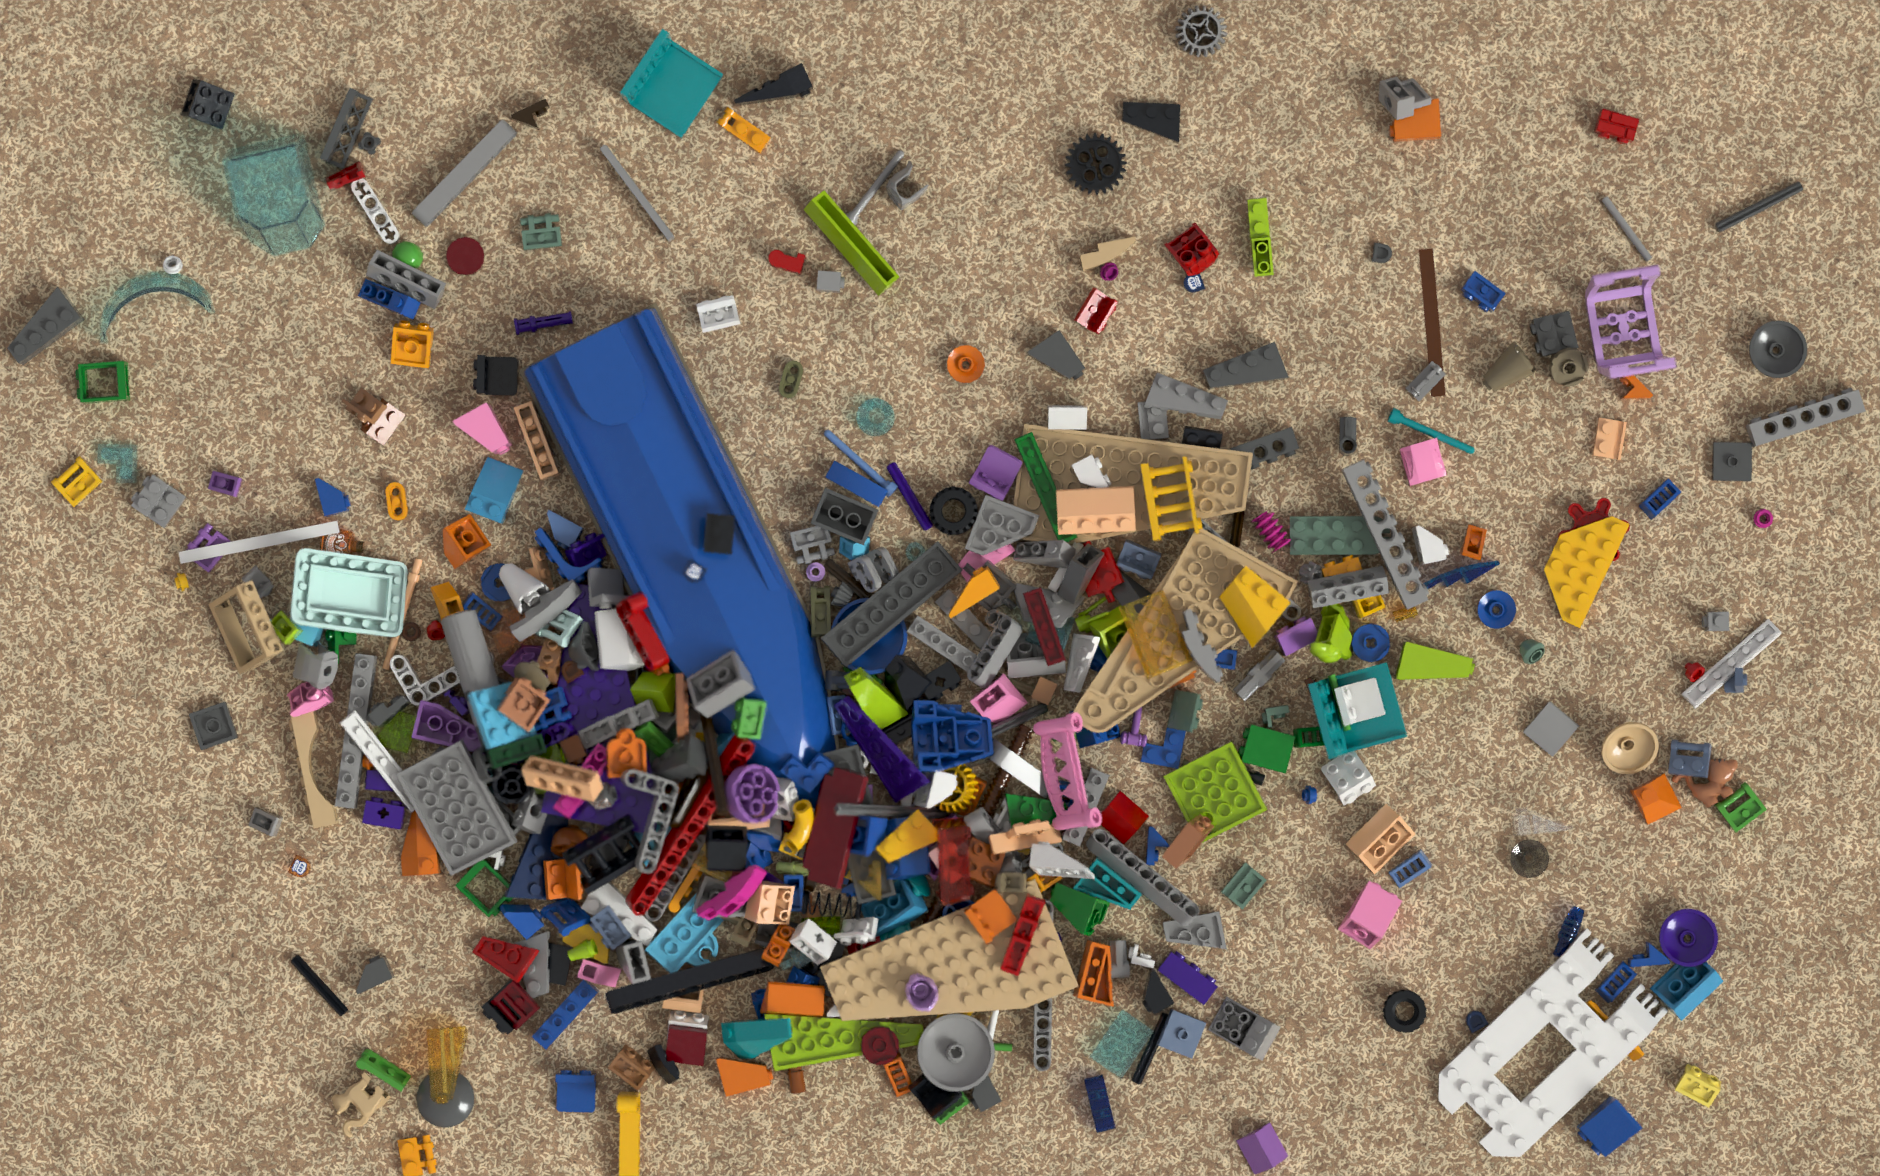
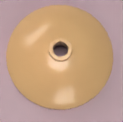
M1628 722L1615 727L1607 734L1602 743L1601 754L1605 764L1612 771L1620 774H1633L1644 770L1654 761L1658 753L1659 742L1655 732L1649 726L1639 722Z

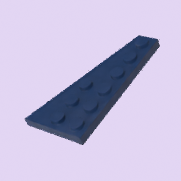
M547 814L541 833L529 835L518 861L519 864L516 872L512 875L510 886L506 890L504 897L547 900L543 861L564 859V857L557 856L551 851V843L554 834L559 829L568 826V818Z

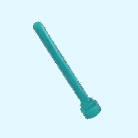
M1396 408L1392 409L1387 422L1394 425L1395 423H1401L1469 454L1475 451L1474 447L1404 417L1400 413L1401 411Z

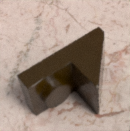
M543 99L512 114L511 117L518 123L539 130L533 116L537 115V117L546 114L550 106L547 100Z

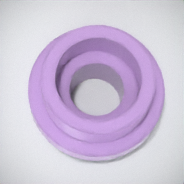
M811 563L806 569V575L811 581H820L825 576V568L820 563ZM814 568L819 569L817 576L812 574Z

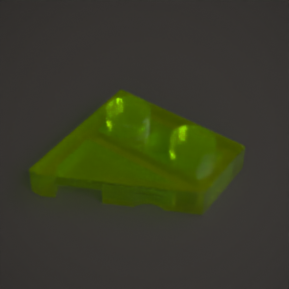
M399 711L392 721L377 735V739L384 747L408 754L417 716Z

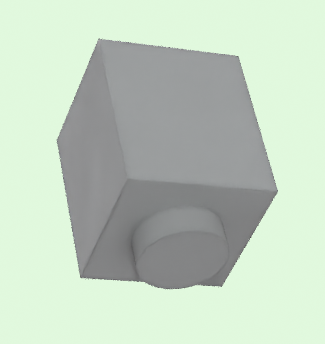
M818 270L817 291L840 293V288L844 289L845 277H841V272Z

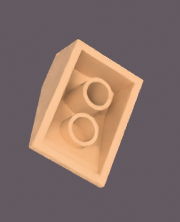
M701 951L702 958L708 959L709 951ZM685 962V964L678 971L692 968L694 966H691ZM704 989L664 1000L662 1008L701 1013Z

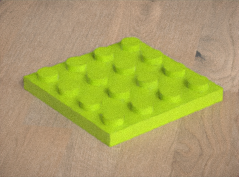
M1232 741L1163 776L1187 823L1201 814L1209 818L1211 824L1215 826L1203 842L1268 810Z

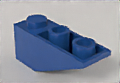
M365 279L358 295L365 300L412 320L421 303L407 295L368 279Z

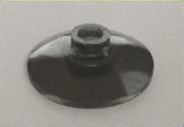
M1528 839L1515 845L1511 852L1510 862L1517 874L1526 878H1534L1546 870L1549 863V855L1543 844L1536 840ZM1527 855L1532 856V860L1530 862H1527L1525 860V857Z

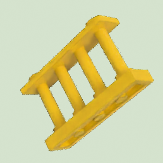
M1183 457L1184 464L1155 469L1150 467L1149 463L1141 464L1153 541L1162 540L1161 536L1165 535L1164 533L1194 528L1195 534H1200L1199 529H1203L1201 517L1197 518L1190 472H1193L1192 461H1188L1187 457ZM1185 471L1187 483L1158 488L1152 484V479L1155 476ZM1188 490L1190 502L1161 507L1156 505L1155 498L1158 495ZM1189 509L1192 511L1193 521L1164 526L1159 524L1158 517L1161 514Z

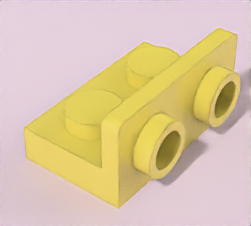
M1687 1064L1685 1072L1675 1086V1090L1709 1108L1720 1092L1721 1081L1716 1076L1708 1075L1702 1072L1700 1068Z

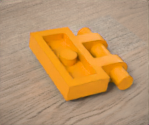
M430 1134L422 1136L423 1143L418 1144L417 1136L397 1140L403 1176H421L424 1174L423 1167H428L429 1174L436 1173L435 1165H437V1162L433 1156L432 1148H434V1145L431 1142ZM420 1150H425L426 1160L421 1161Z

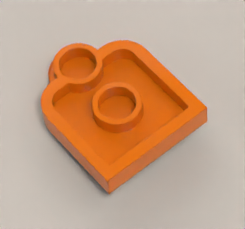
M620 729L616 734V738L611 739L607 743V777L619 778L627 769L647 773L645 742L635 737V733L631 729ZM631 773L628 777H635V775Z

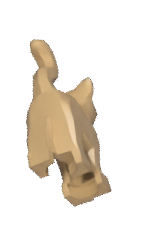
M366 1071L361 1074L362 1079L351 1085L345 1093L334 1094L331 1098L333 1106L337 1110V1115L346 1111L350 1103H353L361 1113L360 1119H349L343 1124V1134L348 1138L353 1137L350 1127H362L365 1125L378 1108L384 1106L392 1097L379 1085L375 1088V1093L370 1095L365 1088L372 1077Z

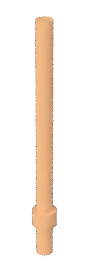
M415 558L412 571L409 572L407 577L409 581L405 594L404 620L416 582L418 583L420 578L418 574L423 560ZM400 635L391 637L382 666L383 669H390V660L394 656Z

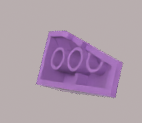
M420 701L411 738L447 747L463 740L470 752H474L475 749L481 746L474 725L440 704Z

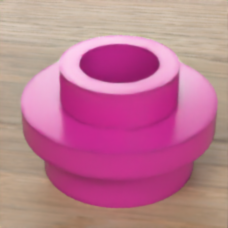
M1760 509L1754 514L1753 520L1757 527L1767 528L1773 522V515L1769 510ZM1761 515L1766 517L1765 522L1760 521Z

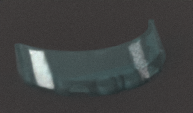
M156 271L136 276L119 287L107 302L99 325L100 342L103 344L109 343L106 332L110 323L115 320L116 314L123 306L141 295L161 291L179 293L201 304L208 313L215 314L211 295L196 281L178 273L168 274L165 271Z

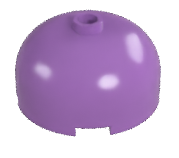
M756 764L745 765L735 769L727 778L724 787L728 809L734 818L745 823H762L769 820L775 814L779 806L777 804V791H780L776 776L769 768ZM762 804H765V813H764V815H762V816H760V817H752V816H750V815H759V814L762 812V809H763Z

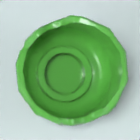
M403 241L397 244L392 251L393 258L416 269L420 267L423 261V253L420 247L412 242Z

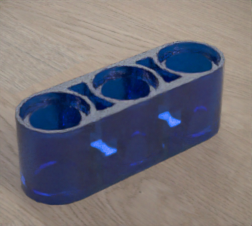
M1103 1074L1085 1078L1084 1082L1097 1133L1116 1129Z

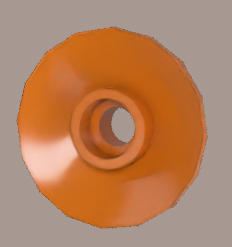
M962 345L955 348L949 354L947 360V369L950 376L961 383H971L977 380L983 374L985 368V360L982 353L970 345ZM964 361L969 362L968 368L962 366Z

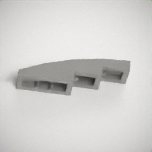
M572 579L539 597L541 603L525 611L526 618L509 626L512 634L521 642L538 632L569 607L582 593V590Z
M648 699L634 707L627 708L578 731L585 749H589L598 743L601 744L616 737L617 732L622 728L632 730L659 716L652 699Z

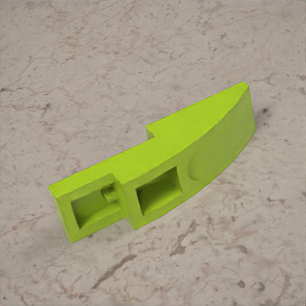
M1267 198L1247 199L1248 227L1254 277L1274 275Z

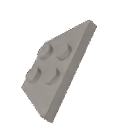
M1016 583L1017 586L1012 592L1016 596V603L1021 610L1023 621L1032 622L1023 593L1038 587ZM1042 588L1054 626L1062 628L1067 619L1073 616L1075 610L1080 605L1082 606L1085 597L1082 596L1072 604L1057 595L1058 591L1053 592L1052 590Z

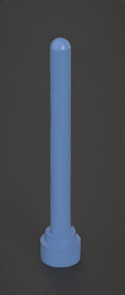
M830 430L824 432L826 438L881 487L888 490L886 494L888 498L894 493L898 486L893 481H886Z

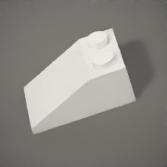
M1038 842V844H1032L1029 867L1038 875L1095 878V875L1086 866L1051 846L1050 843Z

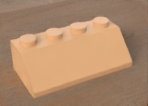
M1133 486L1056 490L1058 535L1136 531Z

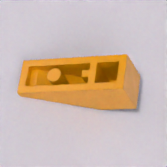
M981 566L972 572L974 575L970 577L949 611L948 616L950 619L1000 589L999 583L988 566L985 568Z

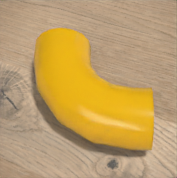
M805 799L799 800L793 805L792 810L795 815V822L790 833L784 838L786 846L793 852H798L807 842L814 822L812 805Z

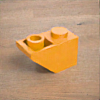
M450 582L430 587L441 620L454 613L464 611L460 597Z

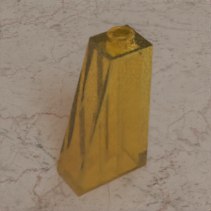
M466 1026L427 1030L430 1098L436 1104H445L448 1102L447 1100H453L468 1036Z

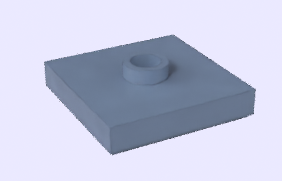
M1171 1009L1156 1045L1193 1058L1206 1022Z

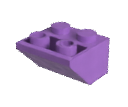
M1301 617L1293 622L1294 626L1289 628L1287 625L1276 631L1277 635L1274 638L1284 657L1316 640L1318 632L1311 618Z

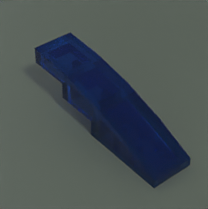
M1491 561L1456 568L1440 574L1421 585L1425 584L1427 589H1430L1441 582L1444 588L1460 579H1462L1464 584H1468L1500 563L1499 561Z

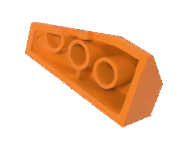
M414 810L411 813L401 854L402 876L441 873L440 855Z

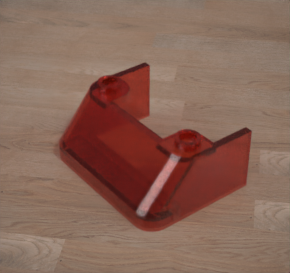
M963 817L934 819L932 824L937 831L940 891H935L936 897L941 906L969 900L971 895H974V886L970 884L968 848L971 828L967 827Z

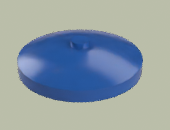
M869 598L857 599L844 606L836 615L831 629ZM904 620L851 663L847 669L854 671L861 667L869 675L885 672V668L896 655H903L905 651L907 629Z

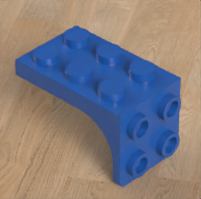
M543 528L535 531L537 535L535 540L540 547L547 549L548 552L545 554L552 563H557L559 568L556 570L562 578H567L568 581L573 579L576 584H579L587 578L586 574H588L590 568L603 567L601 564L604 561L600 557L584 567L571 566Z

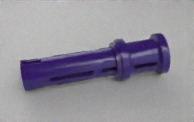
M571 311L537 318L533 315L519 320L514 318L516 335L529 331L534 333L537 329L573 324Z

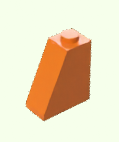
M1439 98L1431 100L1430 105L1414 109V116L1400 120L1395 119L1392 125H1389V135L1393 137V142L1439 139L1441 137Z
M724 1057L716 1059L726 1097L771 1085V1080L774 1079L771 1068L768 1069L766 1064Z

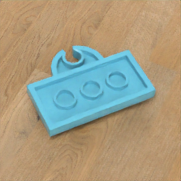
M696 894L644 950L669 974L677 972L685 962L694 967L710 963L709 959L702 958L701 951L703 949L710 950L712 957L715 958L717 956L718 943L713 932L724 919L717 917L708 921L698 916L697 913L692 912Z

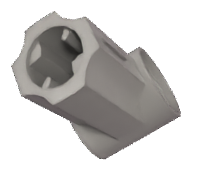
M1126 940L1109 941L1112 969L1111 979L1129 978L1130 967L1127 960Z

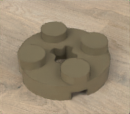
M1577 348L1562 349L1550 358V374L1557 383L1563 386L1571 387L1579 384L1589 369L1587 358ZM1568 363L1573 364L1571 371L1564 369Z

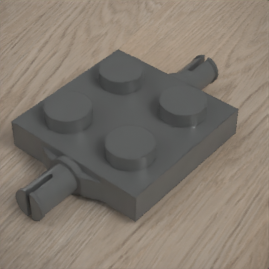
M987 560L982 567H989L999 583L1000 589L978 603L988 611L996 609L1003 604L1013 611L1017 605L1009 599V595L1017 584L990 560ZM967 563L963 569L972 576L974 575L972 572L975 569Z

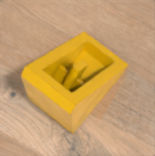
M1381 595L1351 601L1358 619L1386 608Z

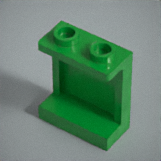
M1249 724L1248 728H1244L1242 738L1245 740L1243 746L1239 747L1238 753L1244 763L1286 773L1296 736Z

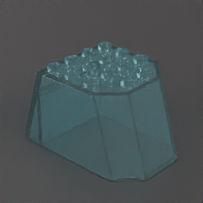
M304 132L228 150L222 162L235 217L250 242L274 257L312 248L321 230L325 227V221Z

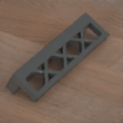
M349 88L320 157L321 160L339 168H345L373 98ZM358 97L367 100L365 108L357 111L355 106ZM357 115L358 125L350 128L348 125L349 117ZM349 132L352 138L351 142L342 146L340 138L343 134ZM340 150L344 154L341 164L332 160L334 153Z

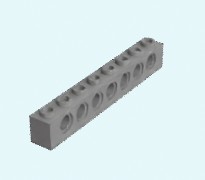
M1360 460L1342 468L1341 471L1405 609L1408 610L1427 601L1428 589L1425 584L1421 585L1419 580L1421 574L1418 568L1413 567L1411 560H1413L1409 549L1405 550L1403 546L1405 542L1401 532H1397L1395 528L1397 522L1393 514L1389 515L1386 509L1389 507L1385 497L1381 498L1379 490H1381L1377 479L1373 480L1370 474L1373 470L1369 462L1365 463L1364 460ZM1360 476L1367 478V484L1363 487H1360L1357 483ZM1369 493L1375 496V501L1372 504H1368L1365 500ZM1376 511L1383 513V519L1379 522H1376L1373 517ZM1385 528L1391 531V536L1388 539L1382 537V531ZM1392 546L1399 548L1397 556L1393 557L1390 555V548ZM1401 563L1407 565V571L1404 574L1398 572V566ZM1408 581L1415 583L1413 591H1407L1406 583Z
M356 653L347 716L356 711L368 726L369 721L367 717L370 714L378 656ZM346 731L335 806L355 809L358 804L364 753Z

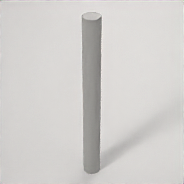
M1607 196L1602 199L1603 204L1644 260L1647 262L1653 258Z

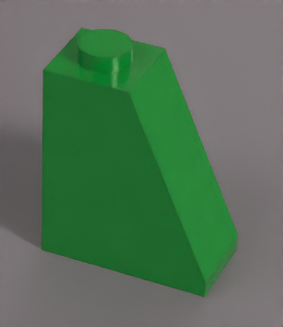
M1056 883L1050 894V901L1079 933L1087 936L1092 935L1094 932L1092 928L1096 924L1100 925L1110 904L1106 900L1077 891L1060 883Z

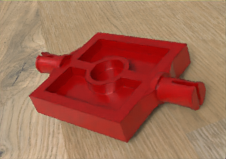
M1087 541L1086 543H1083L1084 547H1085L1088 543H1089L1090 545H1092V544H1091V541ZM1110 547L1101 550L1104 552V556L1086 588V593L1088 597L1104 593L1109 604L1116 601L1111 590L1123 583L1124 580L1116 565Z

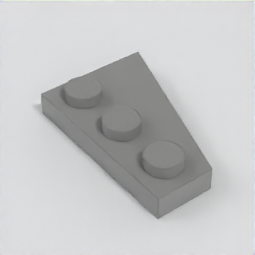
M544 932L527 940L513 943L540 950L523 976L527 993L532 998L549 993L548 956H550V949H548V941L550 939V932Z

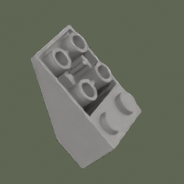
M1226 996L1208 1030L1251 1056L1263 1060L1281 1027Z

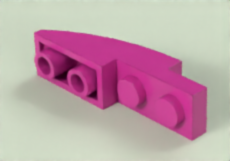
M598 743L580 768L596 771L599 777H601L607 768L606 748ZM562 794L553 806V809L570 819L585 800Z
M753 865L749 866L739 875L733 876L731 880L724 883L725 891L720 892L716 897L704 902L696 909L698 916L708 921L717 915L727 918L753 895L763 881L766 870Z

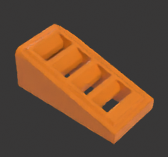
M898 1052L893 1061L883 1065L897 1097L911 1092L908 1086L912 1084L901 1054ZM899 1068L902 1069L901 1071L896 1072L894 1074L891 1073L892 1071L897 1070ZM903 1075L905 1076V1078L900 1079V1080H898V1081H896V1082H895V1080H894V1079H896V1078H898V1077H901V1076H903ZM906 1082L908 1083L907 1086H904L900 1089L897 1088L898 1085H901Z

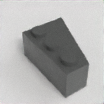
M691 734L679 740L676 745L668 748L665 753L653 760L652 775L678 784L684 782V778H695V774H706L707 752L705 742Z

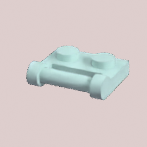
M564 610L535 634L539 637L551 639L557 642L559 646L565 648L569 645L571 636L583 619L572 612ZM552 626L563 631V633L558 635L547 630V628Z

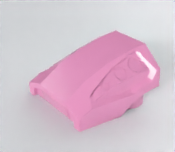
M1437 438L1399 449L1409 486L1446 476Z
M309 682L301 683L287 694L290 700V715L292 717L315 711L334 702L333 692L329 686L324 689H317Z

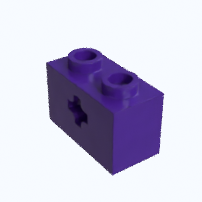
M372 797L371 800H366L362 823L403 829L406 806H402L400 801L391 800L390 803H384L382 798ZM386 808V811L389 812V815L383 818V814H380V810H384Z

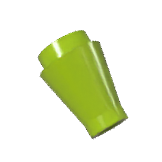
M586 939L573 949L568 950V957L571 961L593 958L594 955L598 954L596 943L592 939Z

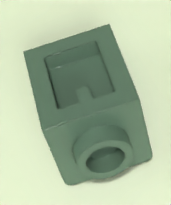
M1282 705L1264 708L1265 713H1261L1263 724H1267L1268 728L1272 727L1271 716L1274 715V719L1286 717L1285 713H1290L1289 706Z

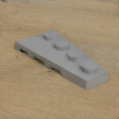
M1156 373L1144 408L1156 407L1163 411L1175 410L1183 414L1194 413L1196 416L1221 419L1228 400Z

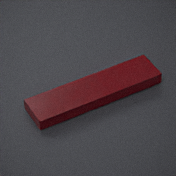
M1042 588L1023 593L1047 666L1066 661Z

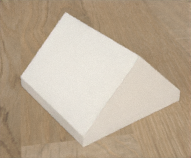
M1048 405V429L1087 430V406Z

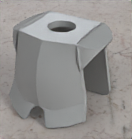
M908 161L906 168L893 175L886 186L888 195L900 210L917 201L927 191L929 186L927 184L910 198H903L897 192L896 187L906 181L913 168L911 161Z
M317 641L318 655L314 654L303 644H300L293 677L309 682L317 689H324L331 685L338 670V655L334 651L326 649L320 641Z

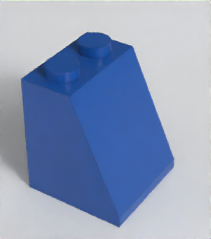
M1609 1096L1576 1126L1580 1130L1578 1132L1579 1136L1584 1141L1589 1140L1593 1144L1590 1148L1598 1156L1602 1154L1604 1157L1642 1129L1631 1114L1612 1096Z

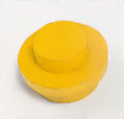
M176 573L177 577L174 578L176 588L185 591L186 588H189L185 573Z

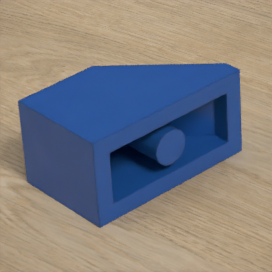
M320 478L315 479L324 516L329 517L349 511L348 507L351 506L348 495H345L343 491Z
M502 904L499 907L502 914L526 940L544 926L541 920L543 916L537 908L533 910L529 905Z

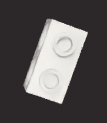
M776 777L780 787V791H777V804L779 806L772 817L774 819L794 821L795 815L792 807L799 801L794 782L791 779Z

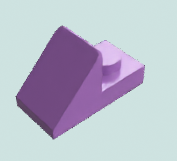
M213 471L208 489L237 497L242 478Z

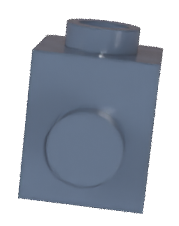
M1735 668V675L1724 684L1725 693H1744V685H1747L1748 677L1747 674H1744L1743 668Z

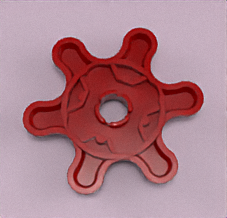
M1599 499L1596 508L1590 512L1583 510L1578 503H1572L1568 507V513L1574 519V526L1570 530L1561 531L1558 538L1562 533L1609 517L1608 512L1611 508L1609 499ZM1617 550L1613 558V561H1616L1619 558V550Z

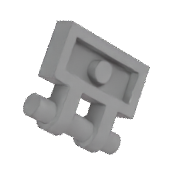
M814 526L790 533L794 551H803L802 556L796 557L798 564H810L813 560L821 558L825 560L829 556L835 555L834 548H825L826 543L832 542L828 530ZM819 545L820 551L809 554L808 548Z

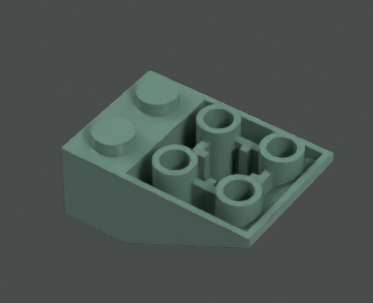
M1175 690L1167 727L1192 733L1193 729L1197 730L1199 718H1196L1197 710L1201 711L1203 699H1200L1201 695Z

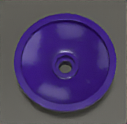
M1682 909L1672 913L1663 922L1659 941L1662 951L1668 959L1680 966L1693 967L1703 964L1714 954L1718 944V933L1715 924L1706 914L1695 909ZM1685 935L1690 936L1689 942L1684 941Z

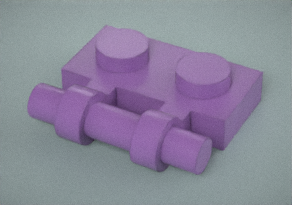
M207 523L204 528H200L199 534L193 542H189L186 550L199 548L198 546L204 539L208 540L205 547L232 541L219 531H216L213 536L210 535L209 532L213 529V526ZM223 556L194 562L210 573Z

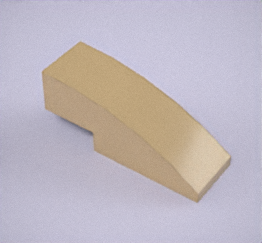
M1130 237L1097 244L1098 252L1080 255L1082 272L1095 269L1116 259L1135 243L1136 238Z

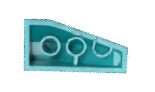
M790 1018L736 1020L721 1023L723 1043L739 1059L756 1058L761 1053L767 1052L770 1048L792 1038Z

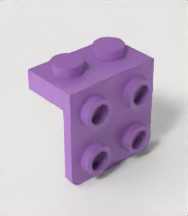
M989 445L969 484L978 490L990 494L993 498L1003 501L1022 466V461L993 445Z

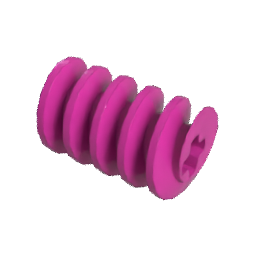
M1266 511L1251 522H1258L1255 528L1263 529L1259 535H1266L1263 541L1271 542L1267 548H1274L1273 552L1288 544L1291 539H1284L1287 532H1280L1283 526L1275 525L1278 522V518L1271 519L1275 513H1268Z

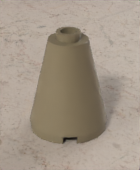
M1514 341L1483 376L1485 379L1483 384L1489 391L1492 389L1495 392L1537 372V369L1531 365L1530 359Z

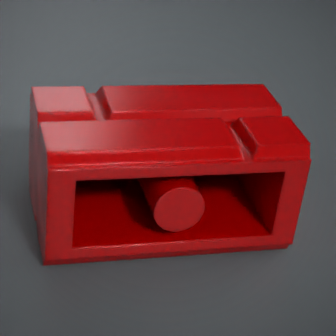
M1602 108L1599 112L1594 133H1597L1599 138L1608 140L1611 137L1617 139V143L1627 145L1628 142L1631 143L1634 140L1639 119Z

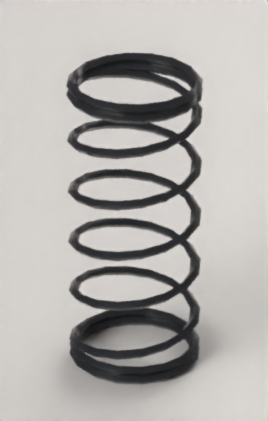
M804 890L802 899V914H806L807 906H809V913L810 915H813L816 910L819 898V912L821 916L825 914L829 901L830 916H835L839 903L840 916L841 918H844L847 913L850 901L851 918L856 920L860 919L862 904H858L857 900L856 912L853 917L851 895H849L847 906L843 916L841 909V894L838 895L835 911L832 916L830 892L827 896V901L823 914L821 913L820 892H818L815 907L813 912L811 913L810 891Z

